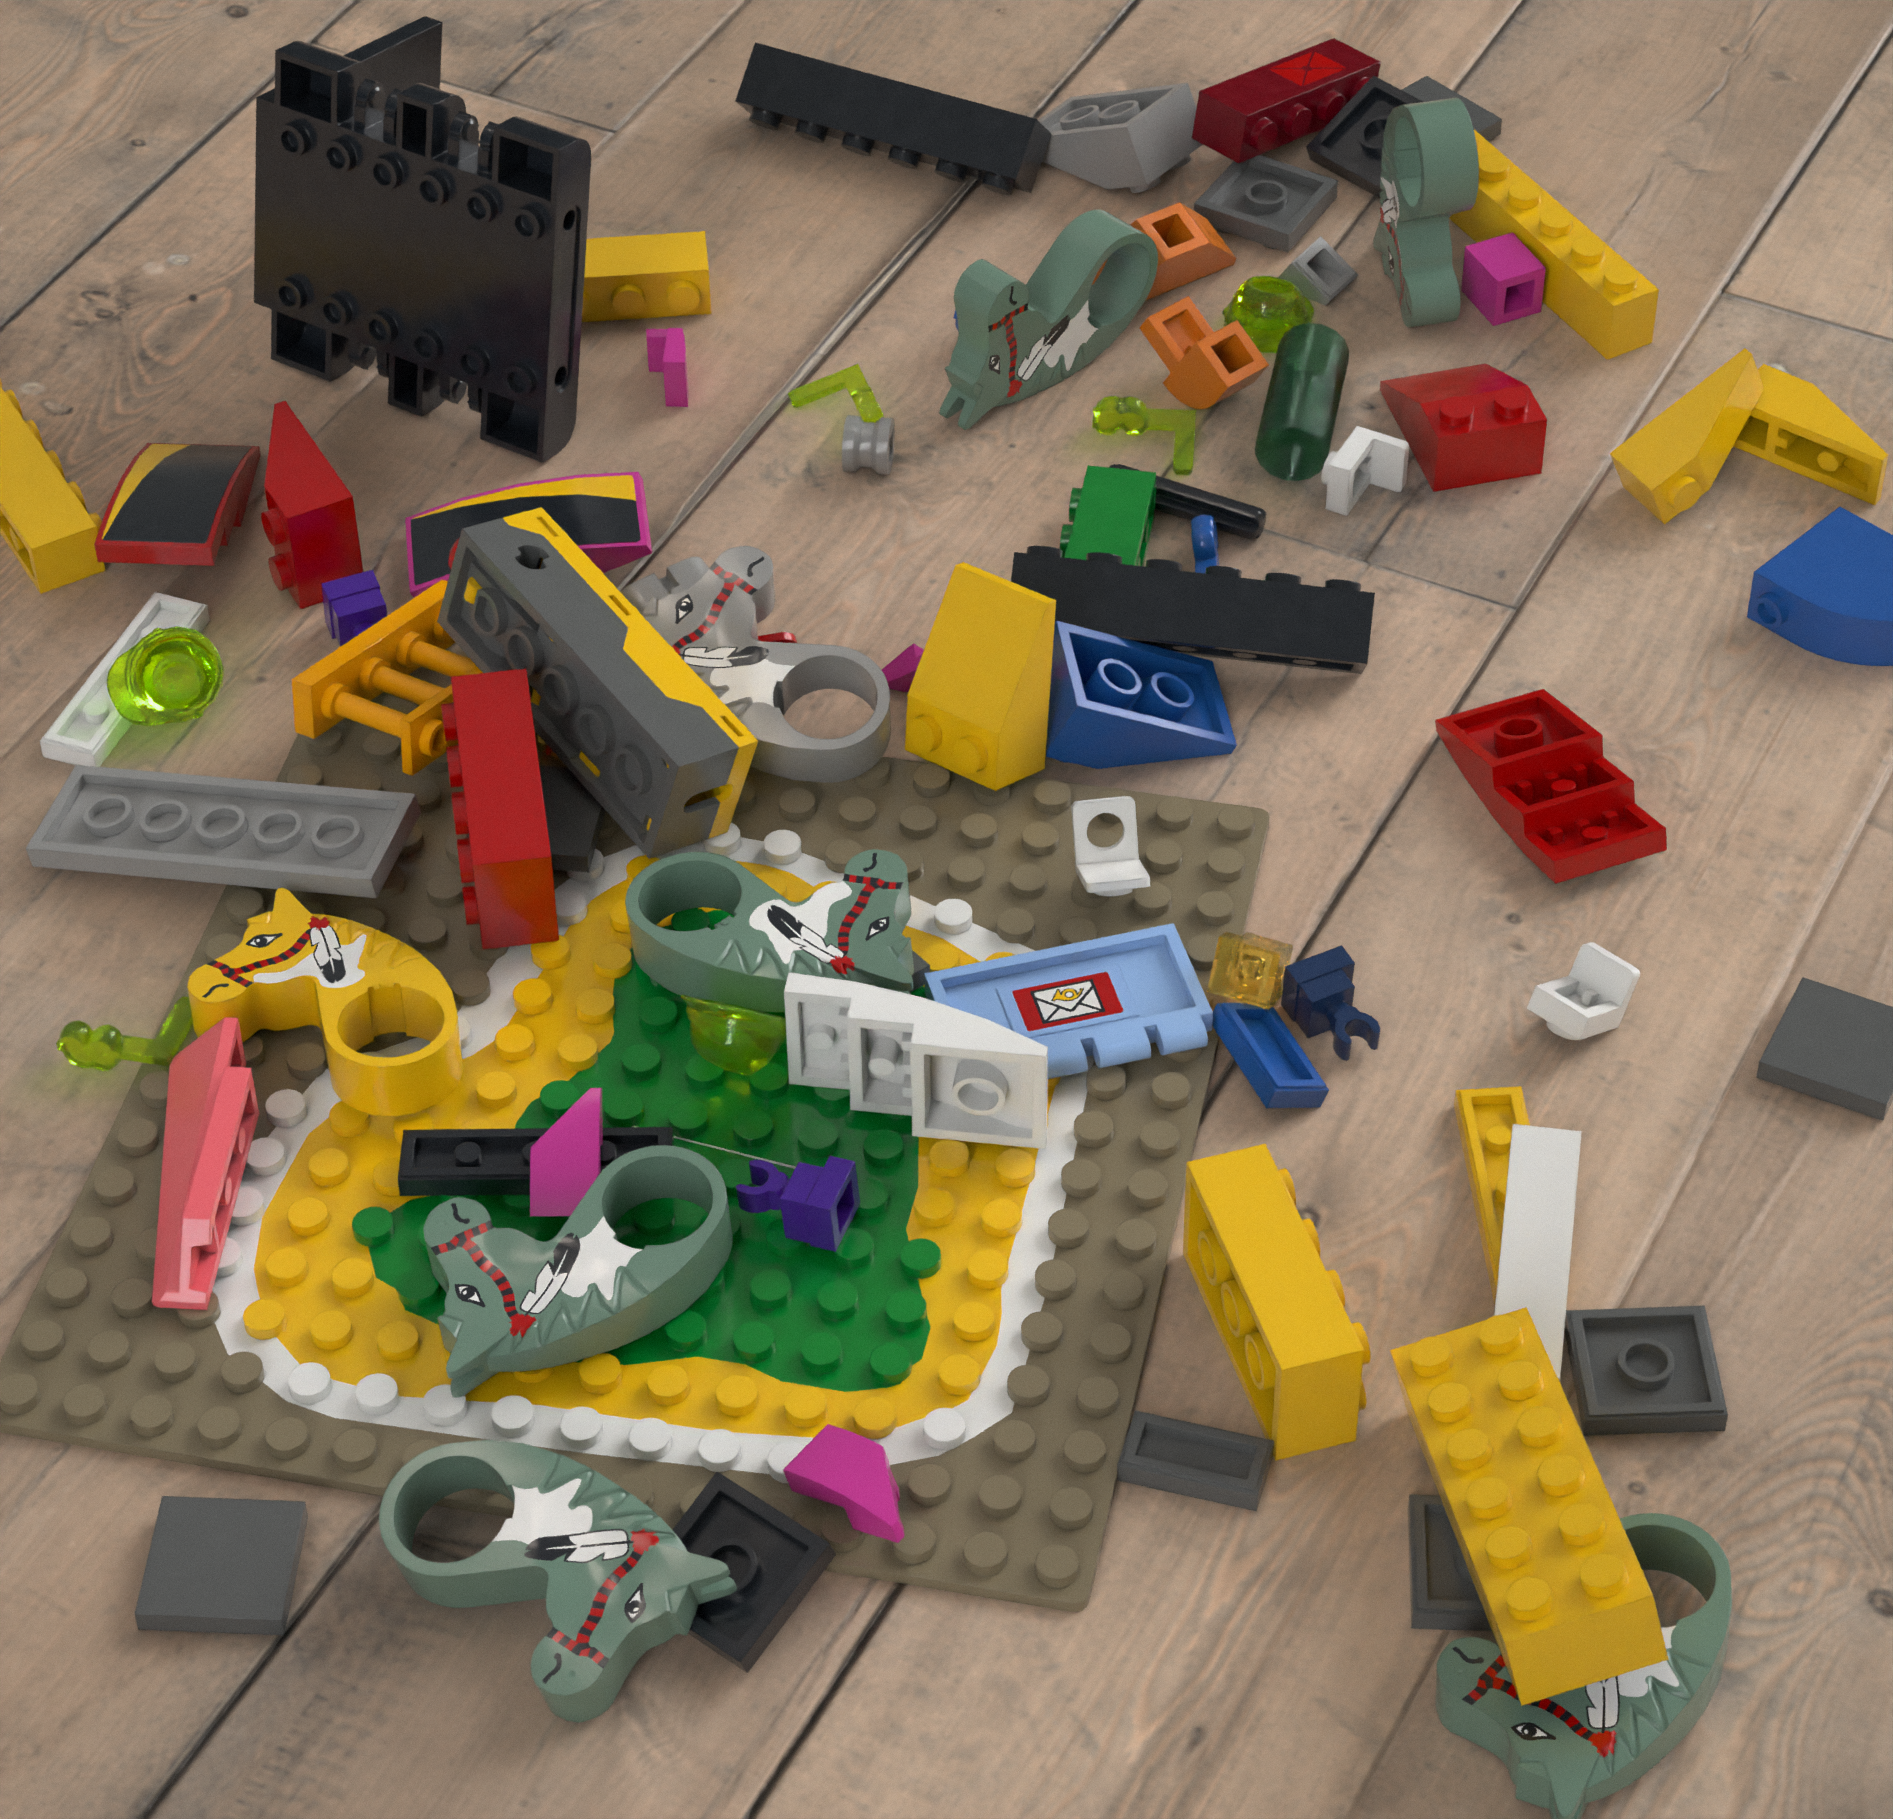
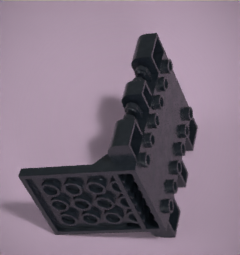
M426 16L345 55H340L302 41H294L275 50V88L256 97L254 303L272 309L271 359L331 382L350 371L354 366L368 370L376 357V362L378 363L376 368L379 375L389 379L388 404L421 417L439 407L445 400L458 404L465 395L468 385L467 397L469 399L467 403L469 408L481 413V440L541 463L558 454L569 442L576 423L591 173V148L589 143L582 138L518 116L512 117L500 124L489 121L482 130L479 140L478 120L475 116L466 113L463 99L458 95L440 90L443 22Z

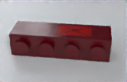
M1333 38L1200 90L1192 139L1237 163L1249 160L1323 129L1373 76H1379L1381 62Z

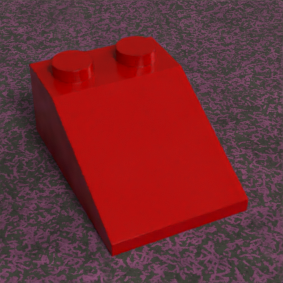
M1486 363L1380 381V392L1433 492L1542 473L1547 418L1527 384Z
M287 402L275 403L264 484L268 510L261 513V520L266 536L274 546L275 556L268 559L274 583L280 591L287 589L299 608L304 609L323 602L322 583L364 572L352 494Z

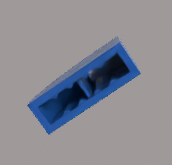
M1838 507L1754 571L1747 617L1793 644L1822 657L1857 665L1893 666V535L1848 510Z

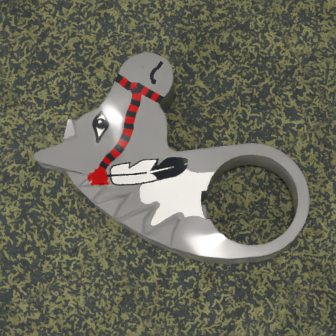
M751 546L730 548L720 554L706 573L689 589L666 595L661 599L651 596L641 615L674 648L677 654L758 740L750 766L763 772L792 780L841 782L865 773L882 758L891 736L890 691L884 673L873 660L859 651L843 646L763 642L758 640L757 624L772 612L775 605L773 563L770 556L765 552ZM822 689H840L851 692L866 701L874 711L872 717L862 728L850 735L836 739H818L804 735L789 725L783 715H785L786 711L796 700L810 692Z

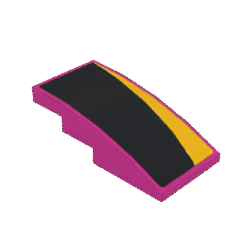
M639 472L582 474L519 483L463 497L406 517L409 588L411 595L415 598L440 580L448 581L451 572L448 565L449 553L453 544L460 538L462 528L540 507L548 513L603 573L652 554L644 482Z

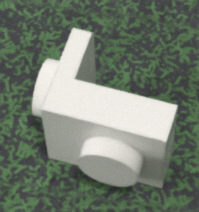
M1356 426L1339 451H1332L1324 463L1321 481L1322 484L1327 485L1326 510L1347 516L1369 484L1400 492L1407 480L1408 442Z
M1594 942L1586 943L1580 947L1569 976L1535 986L1527 1009L1545 1019L1547 1027L1553 1033L1570 1040H1582L1619 1027L1640 977V972L1636 967Z

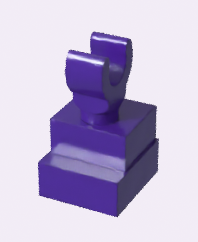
M373 570L321 584L325 623L332 639L337 638L340 647L387 616L386 603L380 592V585Z
M829 1156L824 1167L798 1162L792 1176L789 1178L785 1173L779 1172L770 1162L751 1160L749 1162L751 1182L754 1185H758V1187H750L744 1184L736 1186L739 1208L749 1213L781 1209L785 1238L810 1243L812 1247L836 1252L860 1205L855 1161Z

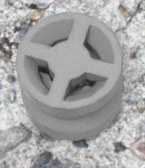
M847 415L842 441V467L844 472L856 473L861 467L873 468L877 474L890 475L895 443V424L893 418L881 417L874 423L864 422L860 416Z

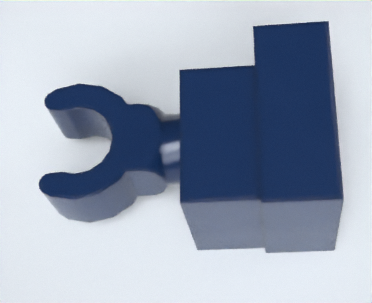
M1341 945L1285 966L1281 1006L1291 1020L1298 1024L1307 1038L1331 1030L1334 1036L1333 1049L1335 1054L1342 1060L1347 1061L1350 1059L1351 1036L1361 1037L1367 1041L1371 1049H1378L1380 1026L1378 1021L1371 1015L1359 1012L1356 1007L1352 1006L1355 986L1352 983L1355 962Z

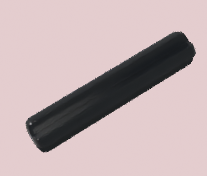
M1122 464L1109 466V468L1137 470ZM1156 475L1155 510L1190 521L1202 514L1211 515L1219 530L1247 539H1256L1261 536L1266 522V512L1262 508Z

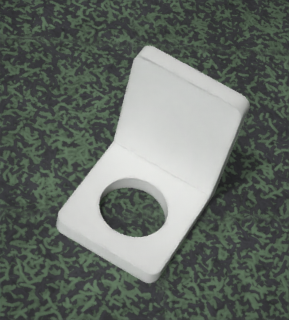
M1122 796L1075 801L1071 806L1075 869L1086 891L1089 893L1095 892V894L1100 896H1120L1131 893L1134 888L1149 887L1150 876L1139 860L1136 806L1133 798ZM1101 813L1114 814L1120 818L1123 824V833L1119 841L1106 848L1093 845L1087 837L1089 822Z

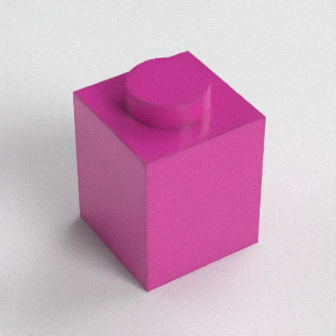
M1512 232L1465 246L1461 291L1493 326L1541 312L1546 267Z

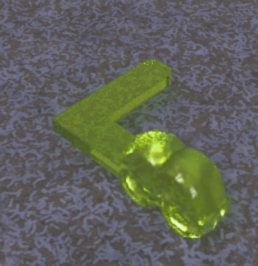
M858 364L803 385L788 393L793 407H801L846 388L858 416L864 422L875 423L881 417H884L880 405L876 401L873 391Z
M1117 396L1104 397L1097 402L1096 407H1093L1092 428L1106 436L1116 433L1119 429H1123L1130 436L1142 435L1146 430L1175 431L1173 471L1176 475H1190L1192 473L1196 410L1149 409L1140 399L1131 396L1123 398Z
M182 996L177 1000L155 1040L122 1035L116 1027L109 1024L101 1025L93 1031L87 1023L76 1020L70 1021L62 1028L56 1043L57 1049L62 1051L66 1059L73 1065L80 1068H94L99 1071L112 1070L122 1060L169 1066L193 1024L189 997Z

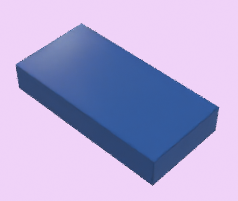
M1271 1003L1216 1004L1213 1010L1212 1026L1266 1108L1321 1107L1329 1089Z

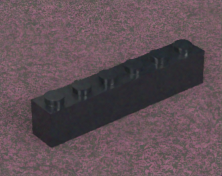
M756 42L735 102L750 113L749 121L761 127L778 130L780 123L796 128L795 134L818 143H824L826 136L842 140L841 146L864 156H870L872 149L889 153L888 160L911 169H917L919 162L935 166L934 172L957 182H964L966 175L982 179L981 185L1004 195H1011L1013 189L1032 192L1052 134L1036 118Z
M1038 545L1028 546L1026 553L1014 552L1011 582L1056 600L1055 621L1187 655L1362 674L1368 664L1375 593L1361 591V584L1358 582L1331 579L1325 581V587L1302 585L1300 576L1288 573H1267L1265 580L1241 578V570L1227 566H1208L1205 573L1181 571V563L1165 559L1147 560L1146 567L1122 564L1121 556L1102 552L1087 553L1086 560L1063 558L1062 550Z

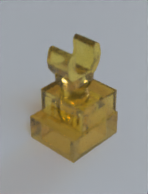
M1226 931L1218 939L1207 992L1264 1009H1270L1282 996L1285 966L1290 964L1293 945L1249 932L1241 936Z

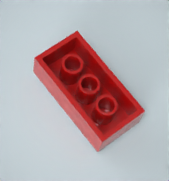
M525 668L452 676L453 702L442 703L441 709L445 741L458 740V745L446 746L450 787L464 788V791L451 792L456 835L469 834V838L457 839L461 883L475 882V886L462 887L466 925L480 924L482 950L559 941L552 859L527 670Z

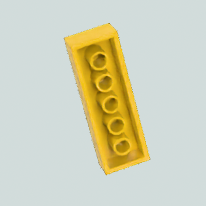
M1527 1307L1503 1315H1496L1481 1322L1436 1336L1426 1337L1417 1342L1390 1350L1408 1416L1521 1706L1669 1660L1653 1593Z

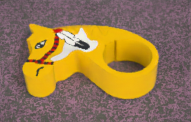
M285 888L277 889L272 912L268 911L246 919L248 928L244 933L242 942L236 948L197 968L189 977L187 989L194 1032L198 1038L225 1017L238 1018L242 1042L248 1040L260 1029L279 1031L307 1025L317 1026L322 1031L330 1080L335 1093L344 1103L361 1112L379 1116H400L420 1112L438 1104L449 1096L461 1079L463 1061L457 1009L452 990L441 972L421 953L388 934L353 920L324 914H311ZM394 1032H406L407 1036L418 1037L431 1042L416 1052L398 1057H373L356 1052L363 1046L373 1042L374 1037Z

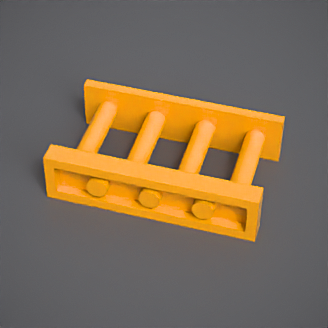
M440 580L292 679L295 732L315 739L347 718L401 738L402 771L411 776L446 753V746L457 745L458 740L445 741L441 709L442 703L453 702L452 685L450 684L443 688L409 675L419 667H424L449 677L483 673L470 658L446 650L456 642L437 621L448 581ZM385 692L420 706L405 714L371 700Z

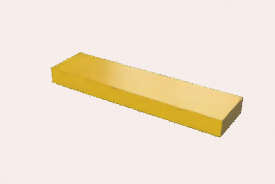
M1522 1086L1455 1090L1454 1109L1494 1306L1513 1124L1530 1126Z

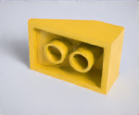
M965 562L955 565L907 694L905 750L994 791L1045 769L1056 600Z

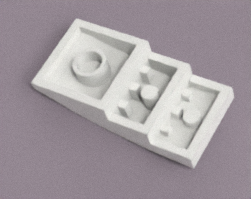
M788 973L784 999L789 1084L850 1090V1110L912 1116V1136L1046 1149L1047 1046L988 1019L923 997L854 981Z

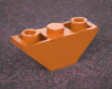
M1180 202L1140 217L1130 224L1151 237L1157 248V272L1146 300L1234 265L1237 259L1208 219ZM1107 260L1100 267L1099 271L1097 272L1092 285L1100 276Z

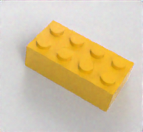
M1266 1143L1186 1162L1183 1255L1266 1439L1274 1441L1273 1456L1275 1461L1356 1441L1359 1410L1366 1408L1362 1368L1363 1365L1370 1363V1346L1361 1323H1351L1345 1311L1344 1290L1337 1272L1334 1269L1326 1271L1321 1261L1319 1237L1310 1218L1301 1219L1296 1208V1193L1290 1173L1286 1168H1277Z

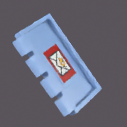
M1174 923L924 973L927 999L988 1019L1047 1046L1048 1079L1087 1071V1056L1093 1055L1099 1069L1148 1059L1151 1057L1150 1043L1156 1042L1161 1055L1206 1047L1208 1045L1207 1032L1212 1031V1009Z

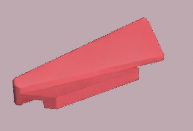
M223 1018L180 1051L169 1065L152 1304L159 1308L207 1310L259 1117L251 1068H245L246 1060L238 1018Z

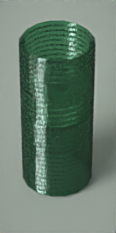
M1306 323L1294 326L1285 332L1279 341L1255 442V455L1260 466L1269 474L1282 480L1301 481L1311 479L1322 471L1329 455L1349 362V348L1345 339L1336 330L1323 324Z

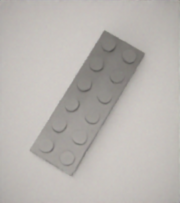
M76 765L28 843L26 851L33 867L270 889L285 888L291 891L377 898L420 816L421 810L416 794Z

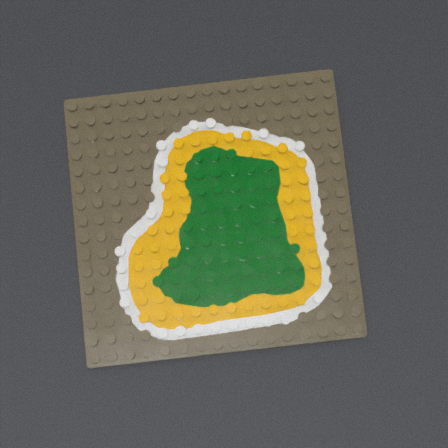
M385 692L371 700L405 714L420 706ZM347 718L315 739L298 733L275 782L416 794L421 814L377 898L289 891L311 914H324L353 920L388 934L421 953L441 972L452 990L457 1009L463 1061L461 1079L449 1096L423 1111L400 1116L368 1114L350 1107L335 1093L330 1080L323 1035L319 1027L307 1025L279 1031L269 1029L258 1030L253 1036L242 1043L246 1060L245 1068H251L259 1117L208 1309L194 1310L154 1306L152 1304L169 1065L180 1051L198 1038L194 1032L187 989L188 980L197 968L236 948L242 942L244 933L248 928L246 919L268 911L272 912L277 889L226 885L0 1362V1432L377 1496H384L393 1477L407 1462L433 1447L478 1440L524 1443L564 1455L597 1471L651 1508L671 1529L679 1522L714 1474L719 1472L829 1542L836 1556L825 1571L1069 1612L1084 1610L1089 1604L1117 1484V1464L1130 1428L1184 1196L1186 1162L1192 1161L1220 1037L1212 1026V1031L1207 1032L1208 1045L1206 1047L1161 1055L1156 1042L1150 1043L1151 1057L1148 1059L1099 1069L1092 1055L1086 1057L1087 1071L1048 1079L1046 1149L912 1136V1116L850 1110V1090L789 1084L785 1012H749L695 1002L667 990L648 976L639 967L634 957L625 904L626 893L633 879L652 863L680 853L708 852L736 861L787 900L801 902L823 886L842 881L845 866L855 855L871 849L889 851L897 854L905 862L908 872L912 913L902 935L906 938H911L912 950L930 965V972L1174 923L1213 1012L1217 1003L1229 1002L1268 834L1270 819L1268 812L1264 809L1035 777L1023 778L994 791L934 763L882 757L870 770L855 778L841 782L792 780L766 773L750 766L727 833L650 859L608 812L605 811L589 873L553 870L559 941L482 950L480 924L466 925L462 887L475 886V882L461 883L457 839H464L467 834L456 835L451 792L464 791V788L450 787L447 753H444L418 773L411 776L402 771L401 738ZM535 732L539 765L566 767ZM1130 796L1135 801L1139 860L1150 876V886L1134 888L1131 893L1120 896H1100L1095 894V892L1089 893L1084 888L1075 869L1071 806L1075 801ZM1101 813L1095 816L1087 827L1088 840L1093 845L1102 848L1110 847L1117 843L1123 833L1122 821L1111 813ZM691 908L664 918L657 926L673 931H694L707 927L713 930L716 929L714 927L715 924L721 922L729 915L733 918L734 915L715 908ZM925 985L910 993L911 995L927 999ZM394 1032L374 1037L373 1042L363 1046L356 1052L373 1057H398L416 1052L431 1042L422 1038L407 1036L406 1032ZM590 1088H602L603 1128L633 1126L673 1127V1136L795 1167L798 1162L824 1167L829 1156L855 1161L860 1205L836 1252L812 1247L810 1243L785 1238L781 1209L749 1213L739 1208L736 1186L744 1184L750 1187H758V1185L752 1184L749 1162L758 1159L674 1138V1146L692 1150L709 1160L721 1174L726 1186L733 1236L732 1248L725 1265L707 1291L682 1314L650 1334L626 1345L579 1361L551 1368L520 1372H498L466 1395L458 1398L452 1396L450 1389L452 1379L448 1378L446 1372V1364L450 1353L444 1348L437 1319L445 1312L447 1294L433 1275L423 1232L429 1213L439 1204L458 1197L469 1198L479 1202L486 1208L491 1223L495 1228H512L543 1242L553 1239L570 1216L530 1217V1195L400 1196L398 1172L403 1130L550 1128ZM772 1163L779 1172L785 1173L789 1178L795 1170ZM678 1198L653 1199L627 1211L618 1220L613 1231L616 1233L618 1242L643 1250L646 1245H665L686 1238L704 1223L709 1214L700 1206L687 1200ZM827 1424L848 1430L883 1446L889 1460L890 1469L899 1488L900 1501H897L898 1511L905 1536L899 1543L853 1529L844 1507L791 1490L783 1469ZM478 1488L454 1492L434 1504L512 1518L515 1504L504 1495L492 1490Z

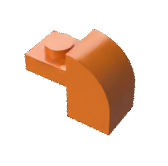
M1189 296L1147 317L1139 327L1170 371L1169 376L1163 382L1164 386L1176 399L1191 408L1206 409L1253 384L1269 366L1238 320L1214 332Z

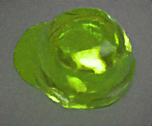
M1253 276L1245 280L1238 287L1229 305L1223 309V327L1238 320L1260 352L1280 353L1295 347L1309 336L1314 309L1312 303L1303 296L1299 287L1292 282L1272 276Z
M178 626L166 629L155 628L134 647L124 652L115 660L108 671L107 689L118 713L134 725L150 727L166 723H184L192 719H199L203 716L204 711L214 703L223 686L224 666L220 653L213 643L198 631Z
M686 994L681 995L682 1000L687 1005L686 1012L690 1020V1039L694 1048L705 1060L727 1071L742 1075H752L760 1071L778 1052L787 1037L785 1017L739 1005L693 997Z

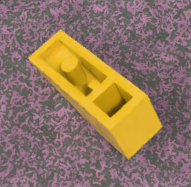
M1744 348L1610 453L1623 487L1664 525L1681 511L1692 507L1699 497L1710 490L1762 394L1764 387L1752 353Z
M1763 364L1758 369L1764 390L1733 447L1867 503L1876 505L1881 499L1888 454L1814 384Z

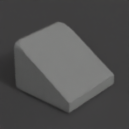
M1319 237L1291 262L1275 282L1284 289L1326 306L1358 274L1322 237Z

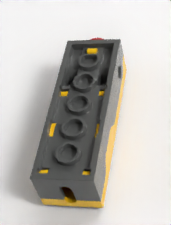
M542 507L462 528L460 538L453 544L449 553L448 565L451 572L437 621L483 673L526 668L535 732L649 859L727 833L758 744V740L749 729L741 723L715 695L711 688L702 681L677 654L674 648L664 640L640 614L637 608L625 598Z

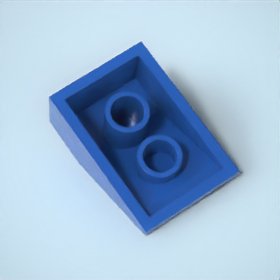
M1055 621L1046 757L1064 763H1074L1094 769L1225 755L1231 754L1237 744L1213 661Z

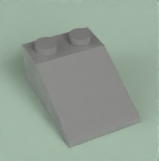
M1188 83L1070 97L1038 120L1052 133L1042 162L1105 189L1130 187L1132 193H1139L1154 188L1160 184V176L1187 164L1191 160L1190 154L1203 145L1192 139L1196 105Z

